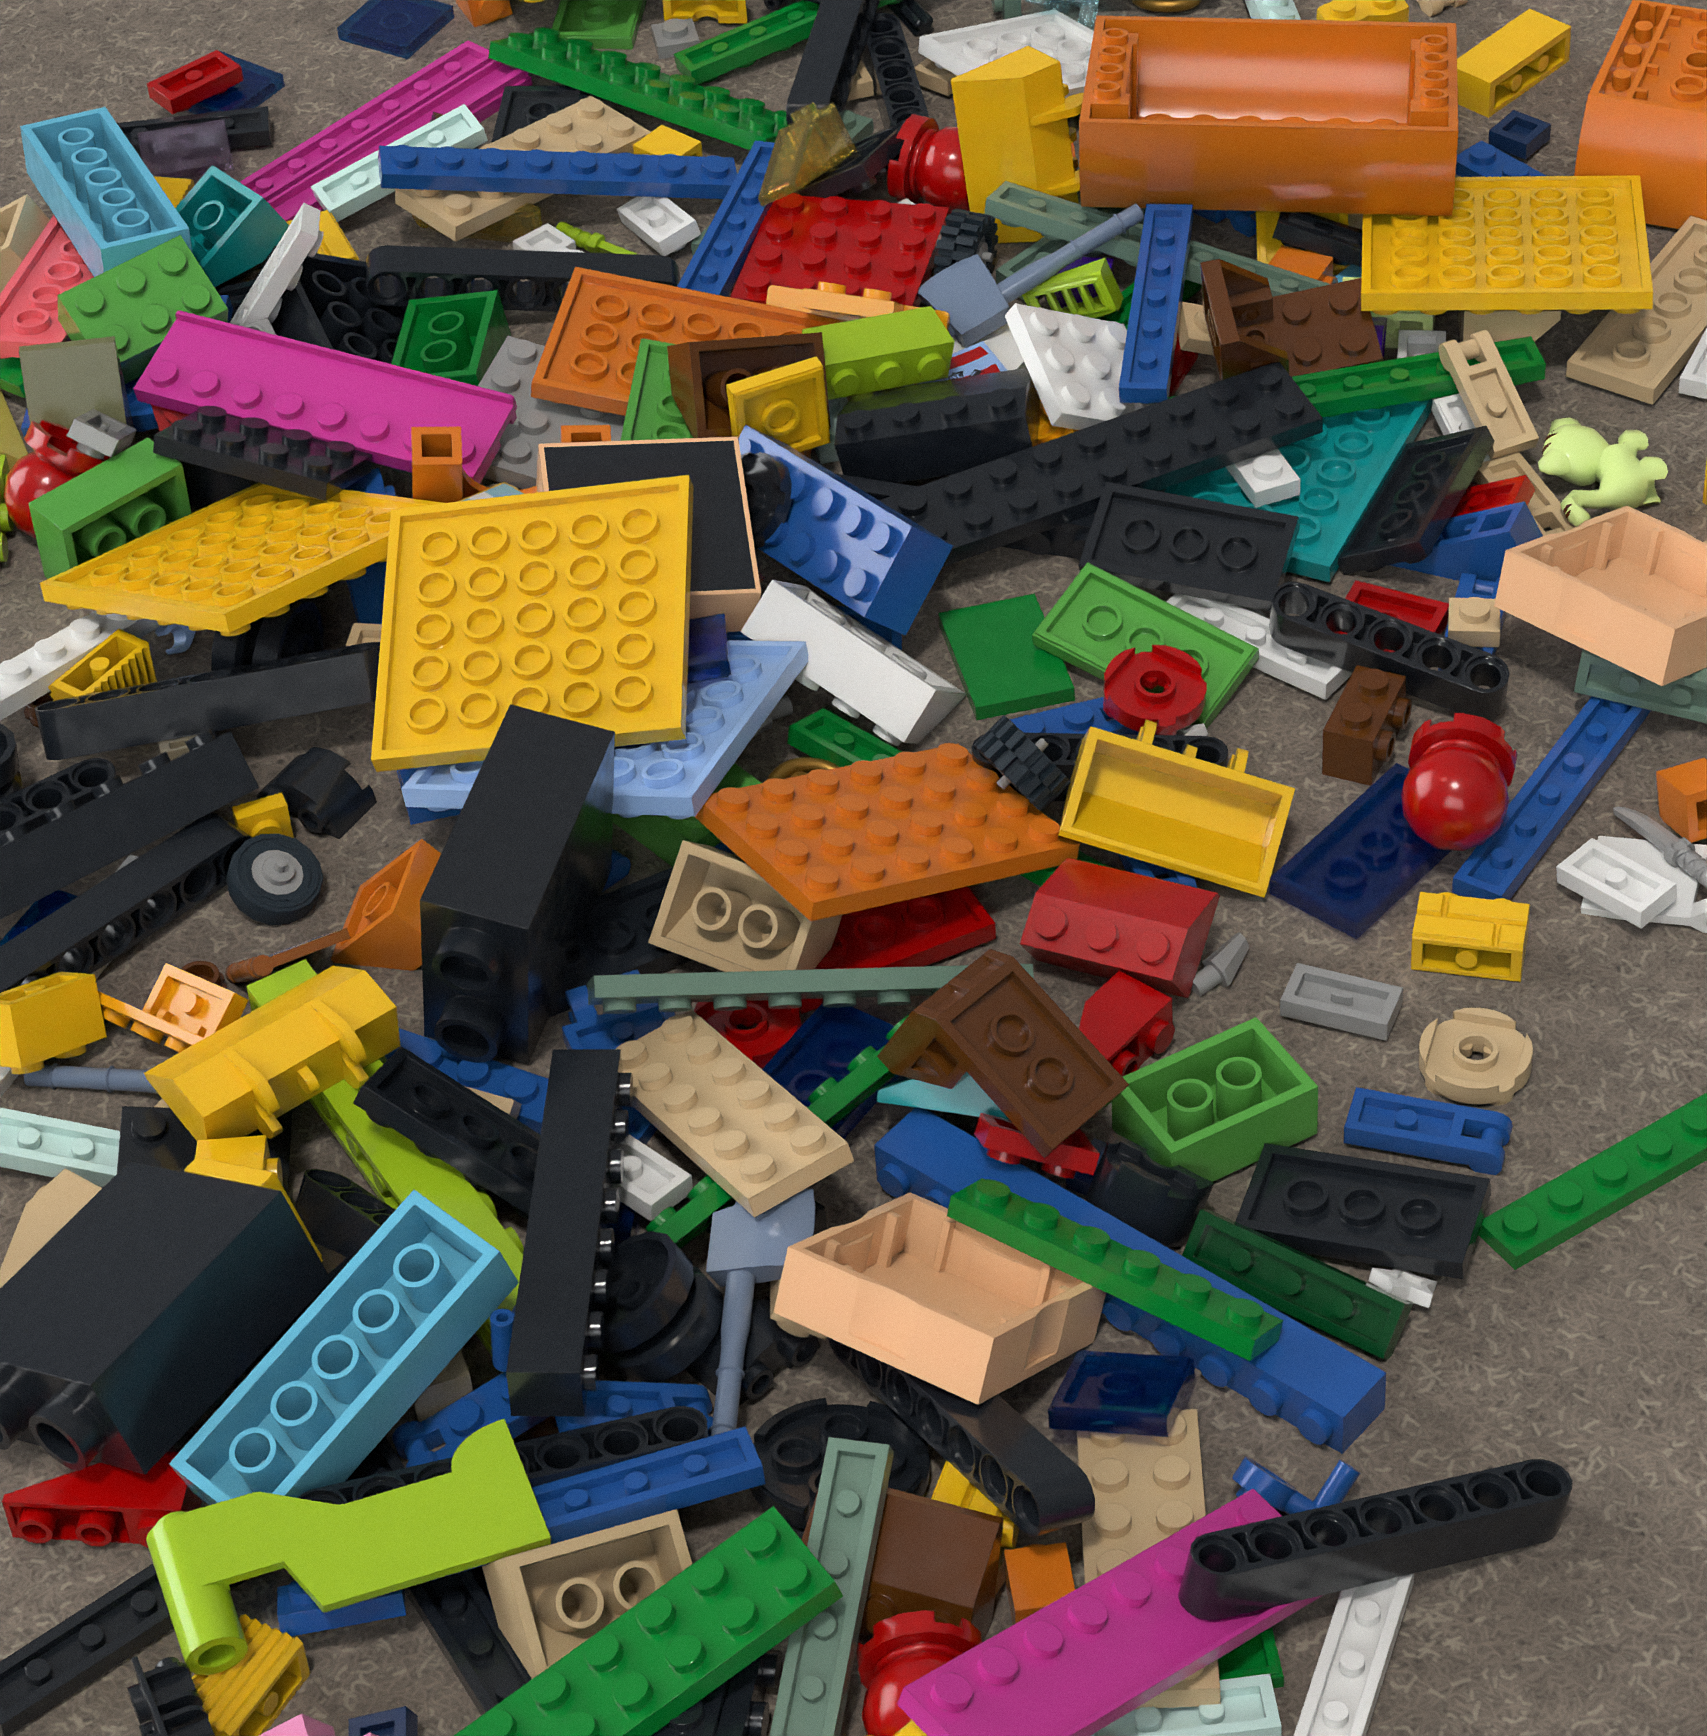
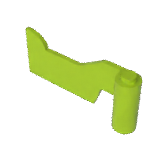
M505 1418L480 1428L458 1446L451 1461L452 1472L360 1500L337 1505L266 1492H253L188 1512H172L159 1519L148 1533L146 1542L185 1664L188 1665L190 1671L198 1675H210L225 1671L238 1664L248 1651V1645L230 1593V1584L285 1568L322 1612L325 1613L551 1544V1536Z

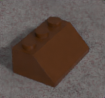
M822 332L698 341L667 346L671 394L693 438L732 437L727 384L816 356L823 365L829 429H831Z
M887 1487L860 1634L873 1637V1626L881 1620L900 1613L928 1610L934 1611L935 1622L950 1623L959 1627L961 1618L969 1620L981 1632L983 1640L992 1624L1004 1518ZM817 1495L802 1537V1541L806 1546L808 1544Z

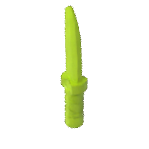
M560 222L556 226V229L573 239L577 247L584 248L590 253L639 255L606 242L605 236L597 232L592 234L582 231V229L573 227L565 222Z

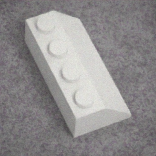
M772 580L740 631L753 641H805L808 650V662L795 680L814 691H817L821 686L835 696L832 701L835 707L857 719L860 714L864 715L876 723L873 732L895 746H899L901 742L918 744L966 695V693L803 585Z

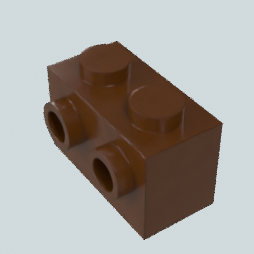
M1356 665L1323 729V775L1369 786L1373 785L1383 763H1388L1392 757L1396 737L1400 729L1404 730L1407 727L1411 716L1412 700L1405 698L1406 676Z

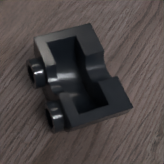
M311 747L305 754L297 755L257 794V799L282 792L288 806L289 816L293 812L298 813L300 822L309 831L314 833L323 832L337 839H341L377 803L371 786L368 785L362 790L357 781L345 770L351 764L347 759L331 750L319 747Z
M1111 1132L1086 1195V1201L1169 1249L1170 1247H1180L1186 1244L1200 1209L1205 1208L1214 1183L1180 1165L1175 1167L1161 1165L1147 1155L1148 1149Z
M769 1297L762 1300L753 1298L750 1331L744 1354L743 1371L745 1377L741 1382L739 1406L748 1399L754 1400L763 1396L773 1383V1372L782 1366H787L789 1369L794 1366L801 1367L807 1364L814 1357L817 1349L821 1347L816 1336L811 1334L805 1338L794 1336L781 1329L775 1320L770 1319ZM721 1323L718 1332L705 1351L687 1367V1372L715 1396L718 1380L715 1373L719 1368L721 1353Z

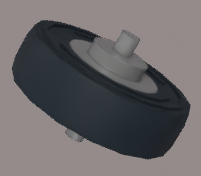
M260 834L246 840L233 854L226 881L229 896L241 912L255 921L268 925H287L305 917L316 905L323 884V875L320 862L312 850L299 840L282 834Z

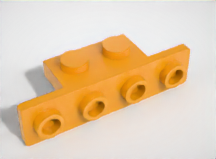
M819 282L818 290L807 288L802 290L771 285L768 288L766 305L847 321L920 308L892 302V293L864 288L863 297L846 295L847 286L828 282ZM934 310L948 331L950 314L946 311Z
M165 963L142 1010L98 991L103 1019L124 1029L127 1028L130 1020H132L134 1023L130 1029L131 1031L158 1044L161 1043L164 1035H166L168 1038L164 1046L178 1053L240 1019L249 1001L235 992Z

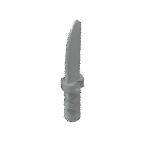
M1626 807L1613 808L1615 816L1663 851L1664 859L1675 868L1680 866L1687 870V873L1692 877H1696V880L1707 888V860L1701 858L1702 856L1695 851L1694 844L1685 837L1679 839L1662 825L1636 810Z

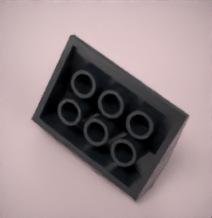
M274 246L265 264L267 263V261L269 260L270 256L272 255L273 251L277 246ZM318 253L313 258L306 256L301 264L303 269L296 287L292 291L286 289L281 296L282 304L279 313L271 324L275 334L391 364L407 307L385 306L371 300L366 288V262Z
M1027 368L853 395L837 415L834 446L842 473L848 476L899 483L953 475L1038 445L1040 397Z

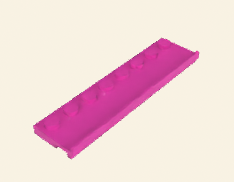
M467 40L246 177L240 183L262 196L286 222L294 219L303 203L322 212L324 210L315 199L311 189L312 185L379 150V146H387L430 123L433 112L444 115L465 104L480 123L499 111L505 86H533L532 78L528 76L527 71L518 68L514 69L504 63L488 58V49Z
M180 310L176 312L174 324L133 388L137 400L140 402L186 414H192L202 406L221 407L226 410V414L242 419L248 417L261 418L268 421L271 427L282 430H305L312 434V438L326 442L344 441L351 443L355 446V450L372 454L373 463L411 473V427L461 426L462 466L467 475L479 484L501 447L499 440L508 424L513 425L517 419L515 412L517 409L514 396Z
M1252 1489L903 1688L897 1705L927 1736H1091L1323 1595L1220 1620L1198 1618L1187 1612L1181 1605L1178 1598L1179 1588L1191 1543L1197 1537L1205 1533L1282 1516L1260 1494Z

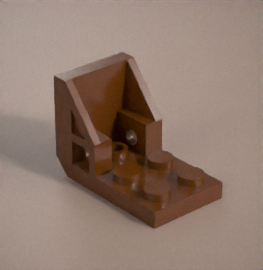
M1221 259L1200 263L1203 313L1220 381L1273 362H1280L1290 376H1297L1383 361L1371 312L1361 311L1362 278L1272 297L1268 278Z
M992 949L985 952L916 1007L877 1056L892 1074L948 1089H953L970 1075L1044 1158L1116 1099L1129 1086L1126 1080L1019 962L1011 955Z

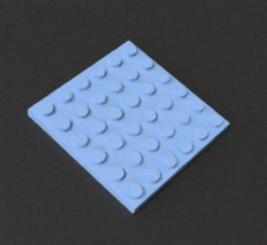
M689 640L686 739L614 747L612 814H618L624 818H633L641 815H663L676 820L691 816L695 817L807 664L808 650L806 642ZM484 761L419 767L401 788L405 806L428 808L436 812L445 811L450 808L462 809Z

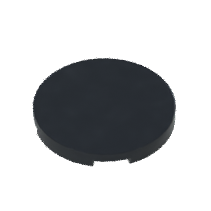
M826 1398L805 1401L775 1414L754 1434L753 1445L763 1465L765 1484L750 1488L758 1503L766 1511L774 1506L786 1522L795 1527L806 1528L819 1489L829 1437L888 1444L894 1451L888 1488L923 1496L928 1486L930 1477L928 1443L890 1407L870 1400L867 1407L849 1404L827 1405Z

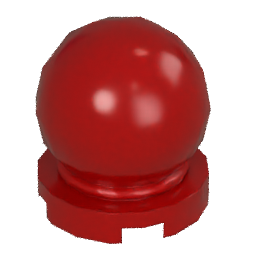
M912 114L905 120L897 135L898 139L904 140L899 160L890 159L887 176L888 194L896 197L898 201L907 198L914 204L922 197L925 203L932 206L949 207L950 214L954 209L970 211L958 127H945L939 130V125L934 118Z
M41 420L40 424L35 421L31 422L24 440L32 447L33 452L18 459L7 474L3 494L8 515L16 527L35 539L36 536L28 503L111 458L105 455L103 459H97L81 452L76 448L78 441L67 437L69 428L46 420Z
M1455 713L1453 721L1439 722L1432 725L1430 719L1425 721L1414 733L1408 759L1410 770L1404 780L1401 793L1403 814L1414 833L1435 849L1465 851L1484 844L1500 829L1509 804L1508 787L1512 783L1518 755L1516 749L1513 751L1512 747L1504 740L1505 731L1501 726L1484 717Z
M928 1610L900 1613L877 1622L873 1626V1638L864 1645L858 1643L857 1646L859 1676L861 1684L867 1688L862 1710V1720L866 1735L894 1736L897 1731L908 1724L911 1718L897 1705L903 1688L983 1642L981 1632L969 1620L961 1618L959 1627L950 1623L935 1622L934 1611Z

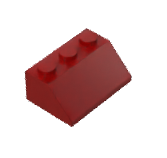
M1066 858L1035 893L1019 944L1037 961L1110 979L1120 970L1157 991L1189 998L1220 895L1217 892Z

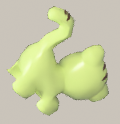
M1561 418L1551 422L1550 431L1544 442L1542 457L1538 461L1539 471L1549 475H1556L1572 484L1586 486L1596 481L1600 483V487L1597 490H1572L1561 502L1560 506L1567 521L1575 527L1591 519L1590 514L1583 508H1608L1613 511L1624 506L1635 509L1639 506L1660 504V498L1655 489V480L1665 479L1668 473L1667 465L1659 457H1644L1640 461L1638 460L1637 451L1645 450L1649 446L1645 433L1639 430H1625L1619 436L1618 444L1609 445L1595 429L1582 426L1573 418Z

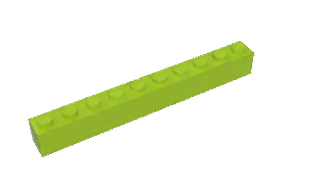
M304 959L247 985L251 1012L317 975L307 960ZM383 1056L363 1068L369 1078L387 1059ZM343 1079L309 1099L380 1200L396 1210L413 1190H416L499 1250L519 1282L524 1252L523 1244L512 1227L504 1229L499 1223L495 1206L485 1190L476 1191L465 1179L462 1172L441 1159L426 1156L418 1150L413 1141L393 1128H385L373 1122L366 1114V1111L353 1104L361 1087L353 1088ZM519 1283L496 1310H513L517 1301ZM489 1316L475 1334L492 1356Z

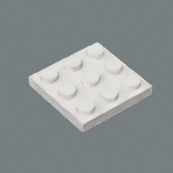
M1017 303L1005 315L1052 426L1081 430L1156 404L1120 403L1119 381L1127 329L1124 324Z

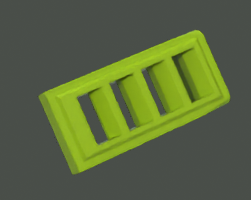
M1106 258L1053 275L1045 282L1022 295L1027 306L1041 307L1037 296L1045 294L1053 311L1077 314L1090 318L1119 311L1124 298ZM1087 285H1094L1098 294L1097 297L1092 298ZM1077 287L1083 300L1082 302H1076L1071 288ZM1061 291L1068 307L1061 308L1054 292Z

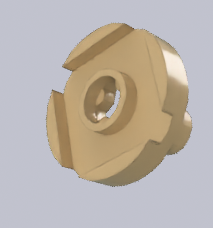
M1463 1008L1453 1011V1019L1438 1025L1437 1018L1425 1028L1421 1035L1419 1043V1069L1425 1078L1426 1088L1435 1095L1467 1104L1489 1103L1491 1105H1503L1510 1102L1514 1097V1093L1523 1088L1531 1074L1533 1058L1532 1041L1528 1034L1524 1038L1516 1030V1021L1501 1012L1485 1008ZM1473 1051L1483 1053V1059L1472 1060L1466 1057H1470Z

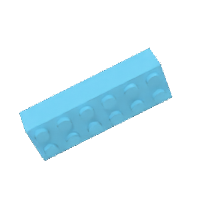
M106 107L20 126L27 174L94 277L179 235L182 236L192 252L189 227Z
M413 1190L169 1465L189 1489L208 1505L253 1492H266L297 1498L306 1491L345 1482L519 1283L499 1250L416 1190Z

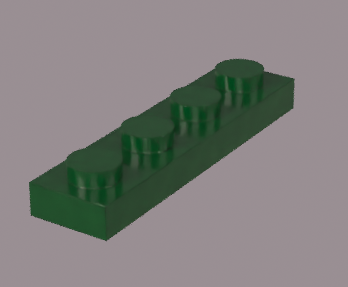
M1200 1209L1182 1254L1183 1257L1267 1305L1382 1359H1389L1392 1356L1413 1306L1412 1303L1209 1209Z

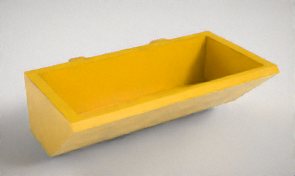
M1026 46L952 78L951 86L970 211L984 214L986 198L1005 181L1079 204L1077 192L1080 191L1079 170L1074 171L1078 167V158L1072 156L1071 143L1077 140V132L1075 128L1068 126V118L1081 113L1084 93L1070 95L1065 98L1069 94V88L1067 84L1063 83L1060 61L1031 46ZM995 218L994 223H997L998 230L995 235H998V243L1037 242L1044 237L1040 232L1024 227H1010Z
M1145 720L1144 727L1141 726L1136 740L1092 726L1089 727L1082 739L1071 776L1059 836L1256 896L1265 897L1295 788L1244 773L1249 753L1245 749L1237 748L1235 755L1232 754L1227 767H1223L1195 758L1198 748L1188 744L1184 754L1154 746L1152 743L1157 723Z
M333 965L144 1072V1075L196 1141L245 1137L257 1129L263 1135H266L267 1138L271 1139L283 1131V1127L277 1120L279 1116L343 1079L353 1088L357 1089L363 1086L369 1079L363 1068L400 1047L397 1006L365 970Z

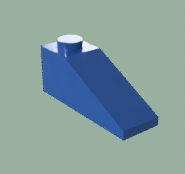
M1523 501L1450 517L1447 526H1445L1433 546V551L1427 558L1413 564L1401 562L1390 566L1460 581L1462 572L1478 574V579L1496 581L1497 577L1501 575L1507 549L1543 537L1527 504Z

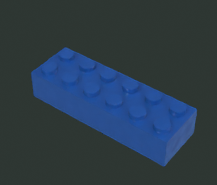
M745 425L738 438L740 454L748 452L757 454L762 452L779 458L789 469L792 482L790 498L792 503L785 523H781L775 533L765 541L767 544L758 549L861 616L906 636L953 545L789 445Z

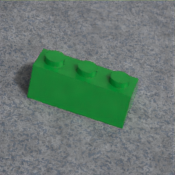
M498 290L409 300L391 364L478 386L507 336H511Z

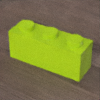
M932 306L802 329V334L822 332L828 400L948 378L955 341Z

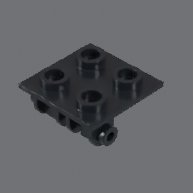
M138 1657L131 1658L138 1684L127 1687L139 1724H141L138 1725L141 1736H215L208 1720V1714L205 1708L202 1707V1699L197 1693L187 1664L180 1662L176 1657H167L160 1660L156 1664L155 1669L144 1673Z

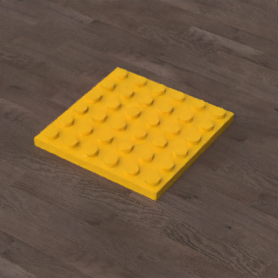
M1640 175L1455 177L1452 216L1363 214L1361 311H1372L1378 315H1393L1399 311H1420L1427 315H1440L1447 310H1469L1472 314L1487 315L1495 310H1516L1521 314L1533 315L1541 313L1543 310H1565L1571 314H1586L1592 310H1613L1621 314H1633L1641 309H1653V285Z
M683 475L391 509L371 762L376 772L484 761L510 704L614 731V747L686 739L694 491L690 476Z
M257 483L40 582L45 602L63 604L69 610L86 608L96 610L99 615L115 613L126 615L128 620L150 619L156 620L158 625L162 626L179 624L188 626L191 631L208 629L220 631L222 636H236L250 630V623L262 617L282 615L290 610L289 604L300 599L321 596L328 592V585L339 580L358 578L367 572L366 567L376 562H387L391 509L442 504L443 502L352 490H342L327 501Z

